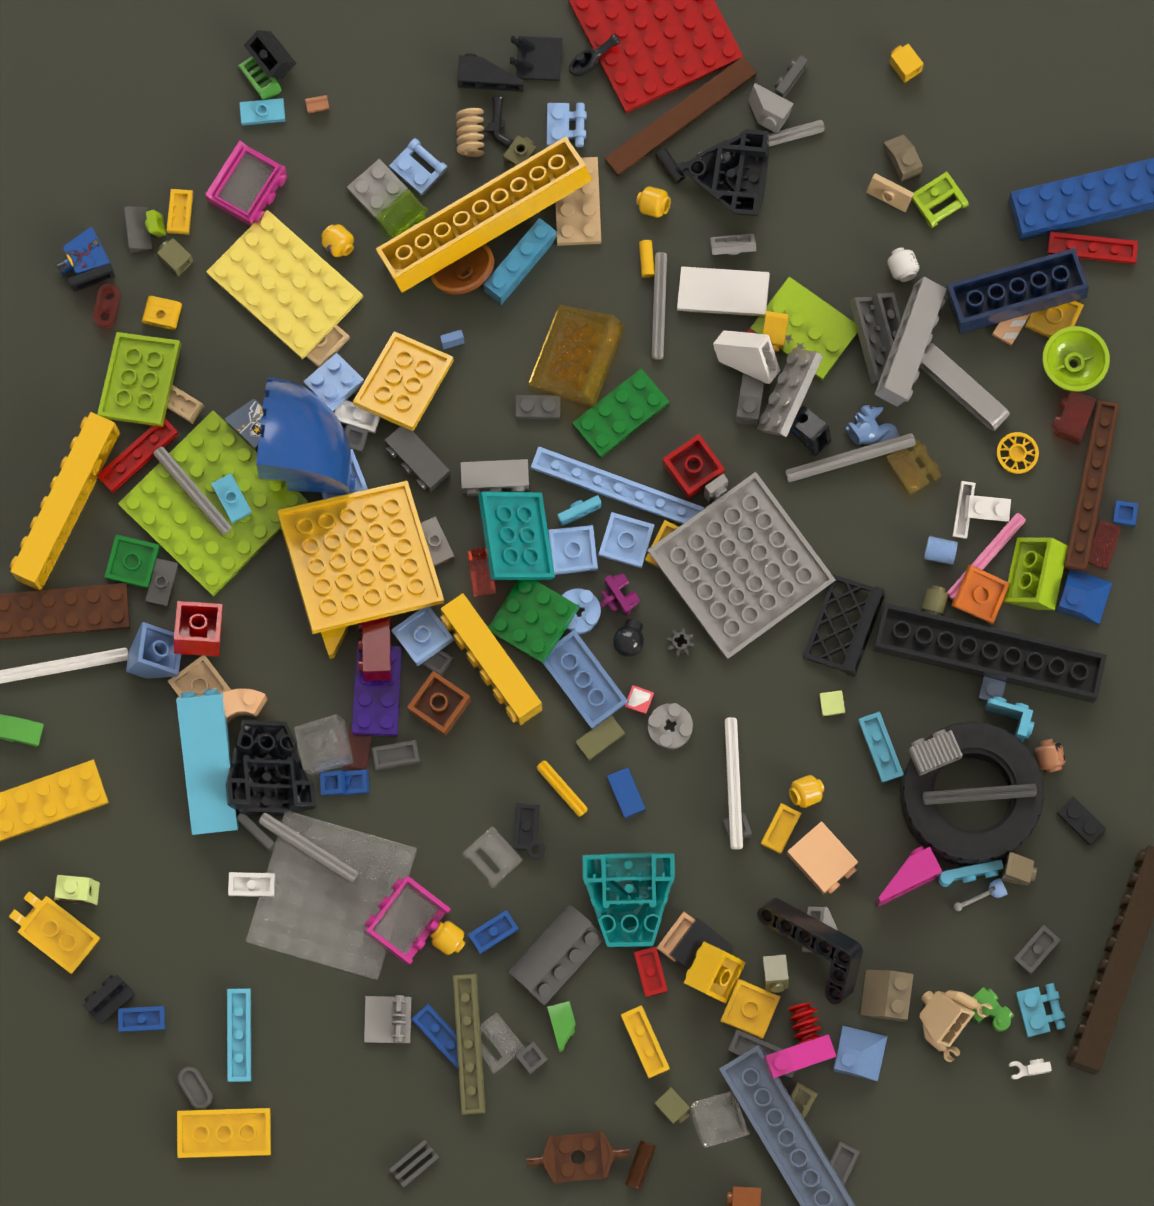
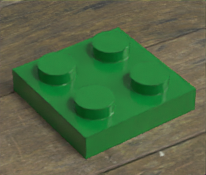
M116 535L104 578L148 589L160 545Z

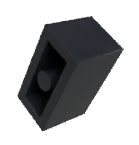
M257 30L244 44V47L269 78H283L296 64L271 31Z

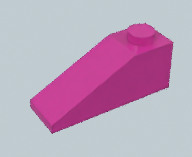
M828 1034L763 1057L770 1079H774L834 1058L836 1053Z

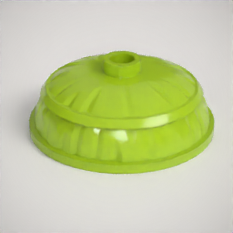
M1071 326L1057 331L1049 338L1043 350L1042 362L1047 376L1055 385L1064 390L1081 392L1095 387L1103 380L1109 368L1110 355L1106 343L1097 333L1085 327ZM1074 361L1077 363V367L1072 368L1069 363Z

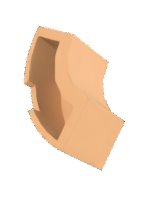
M234 689L224 692L227 724L239 716L257 718L268 700L266 695L252 689Z

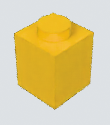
M909 43L904 47L900 45L891 52L892 55L890 56L889 63L904 83L922 72L924 63Z

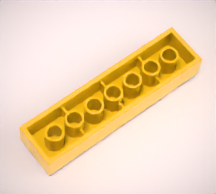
M92 412L82 420L80 425L82 430L78 437L75 436L70 445L72 450L68 457L65 456L60 465L62 470L58 477L55 476L50 485L51 491L48 496L43 498L40 504L41 511L38 516L33 518L30 524L31 531L28 536L23 538L20 544L21 551L18 557L15 556L10 564V572L17 581L38 591L43 589L98 479L96 475L102 471L120 436L115 422Z

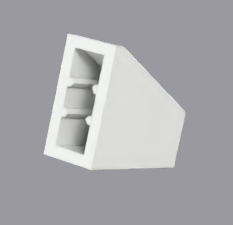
M723 330L713 343L719 362L764 383L770 384L780 371L770 337L767 334Z

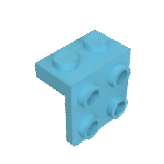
M994 696L993 699L989 698L984 710L1019 720L1015 736L1021 740V743H1023L1025 738L1029 739L1034 727V722L1031 721L1033 710H1030L1028 705L1016 703L1015 705L1006 703L1007 700L1001 697Z

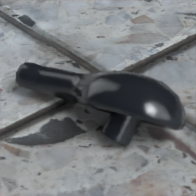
M612 34L597 49H588L580 52L572 60L569 72L574 76H583L591 72L601 56L620 43L617 34Z

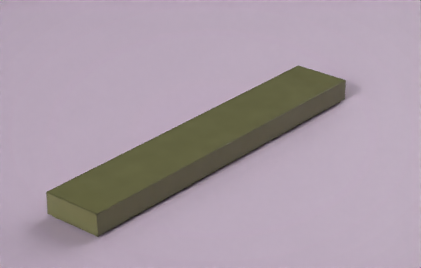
M477 974L453 975L461 1114L486 1113Z

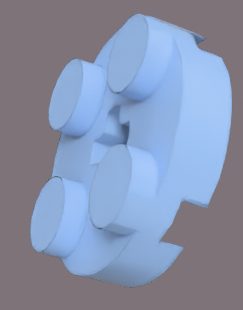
M580 588L565 592L562 595L563 597L585 610L582 612L581 617H577V614H575L566 630L570 632L576 630L578 634L591 631L601 616V607L598 599L591 591Z

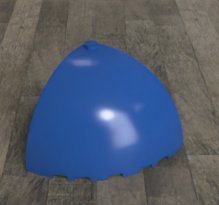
M269 377L265 388L266 397L263 400V416L261 417L260 424L261 437H259L256 465L259 479L286 481L287 491L336 495L350 494V489H355L356 476H352V458L348 438L337 416L321 398L307 388L292 381Z

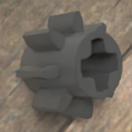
M685 628L679 633L673 630V638H667V642L672 643L668 651L674 650L676 657H679L680 653H685L688 656V647L694 648L695 645L689 642L693 638V634L687 636ZM680 638L684 639L685 643L682 647L677 646Z

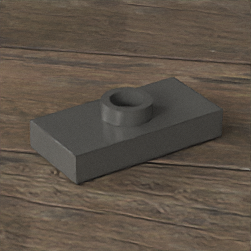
M156 558L145 599L146 603L168 607L179 567L178 563Z

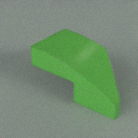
M570 1001L547 1007L559 1052L564 1050L566 1042L575 1033L574 1027L576 1023Z

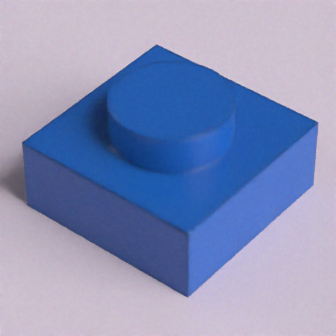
M1116 500L1112 524L1135 527L1138 503Z

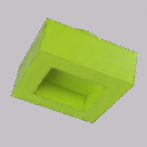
M155 210L147 211L145 226L148 232L158 238L166 236L163 214Z

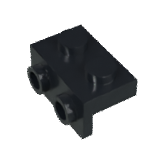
M119 975L109 976L103 981V987L97 993L93 991L84 999L86 1003L83 1007L100 1024H103L118 1008H121L135 995L134 991Z

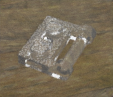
M493 826L462 853L489 880L488 884L492 888L523 861ZM479 848L500 869L497 874L478 856L476 851Z
M497 1012L480 1025L481 1034L484 1033L502 1056L497 1061L481 1041L482 1057L490 1066L489 1070L492 1074L499 1071L525 1049Z

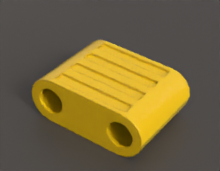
M148 296L142 322L156 327L176 330L182 303Z

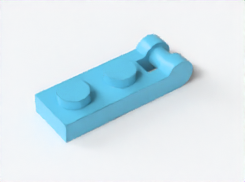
M1002 860L944 871L939 876L938 882L942 887H948L956 880L962 879L963 883L977 880L976 876L985 875V878L999 876L998 872L1004 869Z

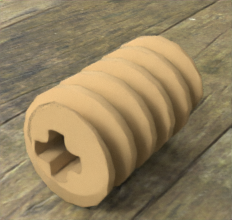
M467 108L456 114L458 120L456 122V127L458 128L456 131L458 136V154L467 157H480L484 155V151L478 150L484 147V143L478 142V140L484 139V135L478 133L484 130L483 126L478 125L484 122V118L478 117V115L484 113V110L480 108Z

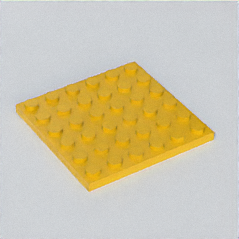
M408 481L277 510L312 634L444 604L443 594Z

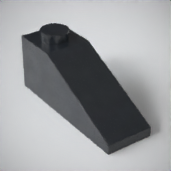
M467 53L464 56L459 55L458 88L523 92L524 85L522 79L482 57H477L476 54Z

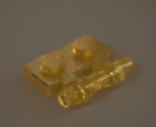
M915 439L916 445L912 446L914 449L912 452L905 448L895 451L886 457L887 462L909 495L914 494L929 484L926 475L931 474L934 480L942 476L938 470L939 466L935 461L931 460L927 454V448L925 445H921L918 439ZM919 457L925 467L920 469L914 459Z

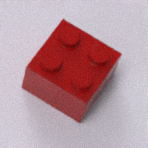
M700 434L662 459V466L687 500L704 490L705 486L725 474V468Z
M177 601L174 654L219 656L223 604Z

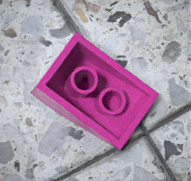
M921 846L910 852L911 854L877 899L875 903L877 907L940 876L942 870L930 847L924 849Z

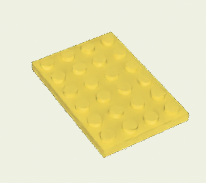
M268 210L263 214L258 223L255 222L206 271L208 276L302 360L363 298L361 292Z

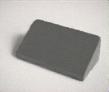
M124 207L128 246L131 253L153 250L151 233L148 232L145 226L147 207Z

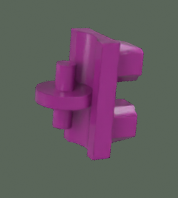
M624 573L613 578L611 575L607 576L605 584L612 595L610 596L607 590L602 591L601 595L604 600L600 605L602 608L609 606L611 611L614 612L618 609L614 603L616 601L626 617L631 614L632 608L640 603V599L634 591L626 596H623L620 590L629 585Z

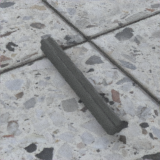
M1036 784L929 791L923 793V803L931 805L1035 797L1037 795Z

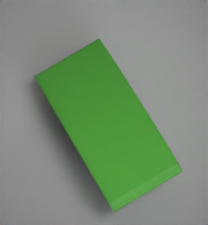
M0 714V739L9 742L17 741L37 747L39 746L44 724Z

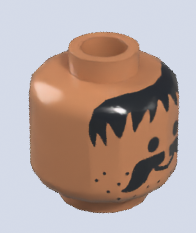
M1053 739L1040 741V746L1034 749V756L1040 767L1039 770H1044L1045 773L1061 770L1062 765L1066 762L1062 744L1059 742L1053 743Z

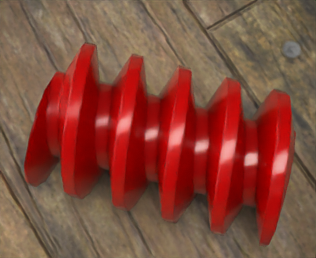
M814 1002L798 1004L788 1008V1012L795 1013V1015L790 1017V1021L797 1022L791 1028L793 1031H799V1033L793 1036L795 1040L801 1041L796 1045L823 1036L815 1033L821 1029V1026L814 1025L819 1020V1017L812 1016L817 1011V1008L810 1007Z

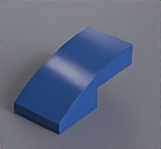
M365 769L345 772L342 770L320 772L321 795L370 793L369 771Z

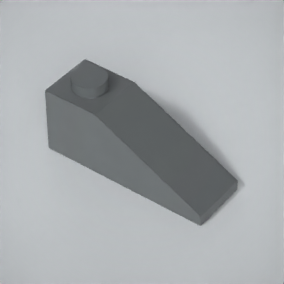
M743 373L735 423L757 426L764 382Z

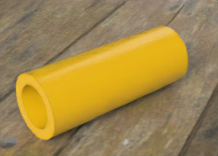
M642 240L639 242L641 274L644 278L654 277L652 241Z

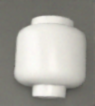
M897 248L892 251V255L887 261L893 278L901 282L914 279L920 269L914 252L912 250H904V248Z

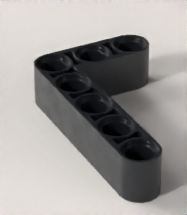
M778 898L771 899L758 909L757 917L760 923L831 962L825 987V997L830 1003L839 1004L853 993L863 955V948L858 941Z

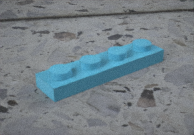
M250 988L227 989L228 1082H251Z

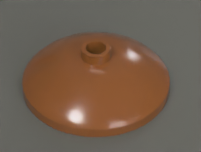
M484 244L430 276L431 280L438 290L446 294L456 295L473 291L481 286L490 276L494 268L493 253Z

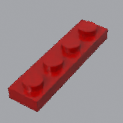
M1050 232L1047 255L1075 248L1079 259L1135 265L1138 241Z
M166 419L164 420L163 427L152 425L96 476L114 493L154 457L156 449L161 446L165 447L178 436V431Z

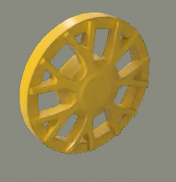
M1014 432L1002 438L998 444L996 454L998 462L1003 469L1010 473L1022 474L1035 466L1039 450L1032 437L1025 433ZM1023 437V444H1016V438ZM1007 439L1013 444L1010 448L1004 444ZM1031 443L1034 449L1027 451L1025 446ZM1000 451H1008L1009 456L1001 457ZM1026 455L1035 457L1034 461L1031 463L1025 460ZM1009 459L1014 462L1012 468L1006 465ZM1023 462L1025 469L1019 470L1017 463Z

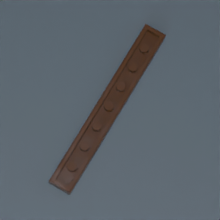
M744 56L607 155L605 161L615 174L620 176L756 76L757 72Z
M1104 400L1097 401L1064 569L1087 573L1120 403Z

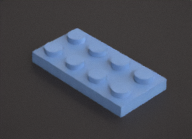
M576 630L571 631L557 642L544 665L593 729L629 701Z

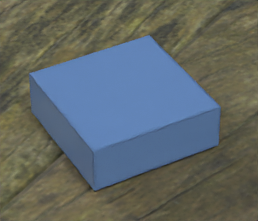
M462 330L440 336L443 350L464 344Z

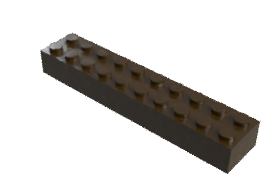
M1148 845L1144 850L1141 849L1135 858L1134 865L1137 866L1136 871L1134 870L1133 874H1130L1126 886L1130 888L1120 901L1119 908L1122 909L1121 914L1119 913L1118 917L1116 916L1111 929L1115 931L1105 944L1104 951H1107L1106 957H1103L1098 964L1096 972L1100 973L1099 977L1092 982L1089 994H1092L1091 1000L1085 1003L1081 1014L1085 1016L1084 1020L1077 1025L1074 1037L1077 1038L1076 1043L1070 1046L1066 1056L1069 1059L1068 1066L1092 1075L1097 1074L1101 1070L1154 917V846Z

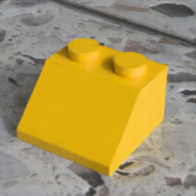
M703 941L702 946L697 950L696 958L691 968L687 971L684 983L726 1004L746 962Z

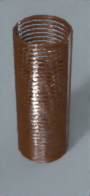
M640 1140L625 1185L641 1190L642 1182H644L647 1168L650 1164L649 1161H651L656 1147L655 1145Z

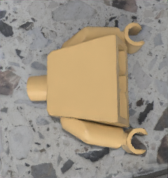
M949 990L946 993L937 991L934 994L928 991L921 998L926 1006L920 1013L925 1039L939 1052H944L943 1056L947 1062H952L955 1059L950 1056L949 1052L951 1051L954 1055L959 1056L960 1050L951 1045L975 1014L973 1009L977 1010L980 1017H988L987 1014L982 1012V1007L993 1008L989 1003H977V999L964 992Z

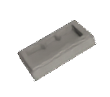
M754 234L710 238L712 255H736L740 252L756 251Z
M436 516L422 522V530L434 567L455 558Z

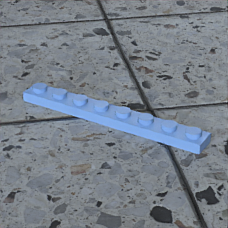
M538 447L531 465V469L682 525L705 509L702 506L542 447Z

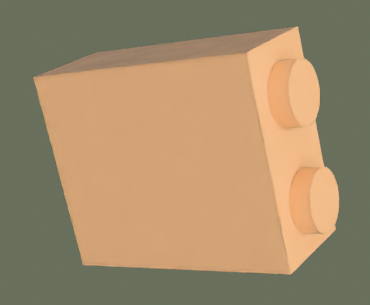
M822 821L787 851V856L823 895L827 891L830 894L833 893L840 886L838 881L844 876L848 879L857 871L855 866L858 864V861Z

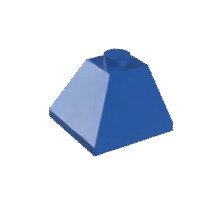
M1069 570L1056 611L1099 625L1112 582L1079 571Z

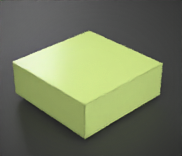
M842 690L819 694L822 717L845 714Z

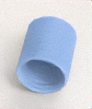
M929 536L924 559L953 565L958 543Z

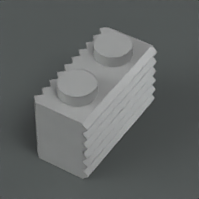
M943 729L932 734L933 738L927 741L921 738L911 743L912 747L909 748V754L919 776L962 758L963 755L952 730L946 732Z

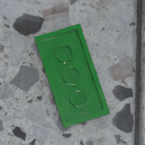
M639 369L576 419L572 425L595 453L602 458L669 404V400L642 369Z

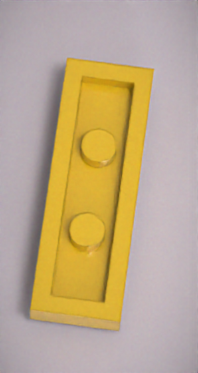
M642 1005L621 1014L648 1078L670 1070Z

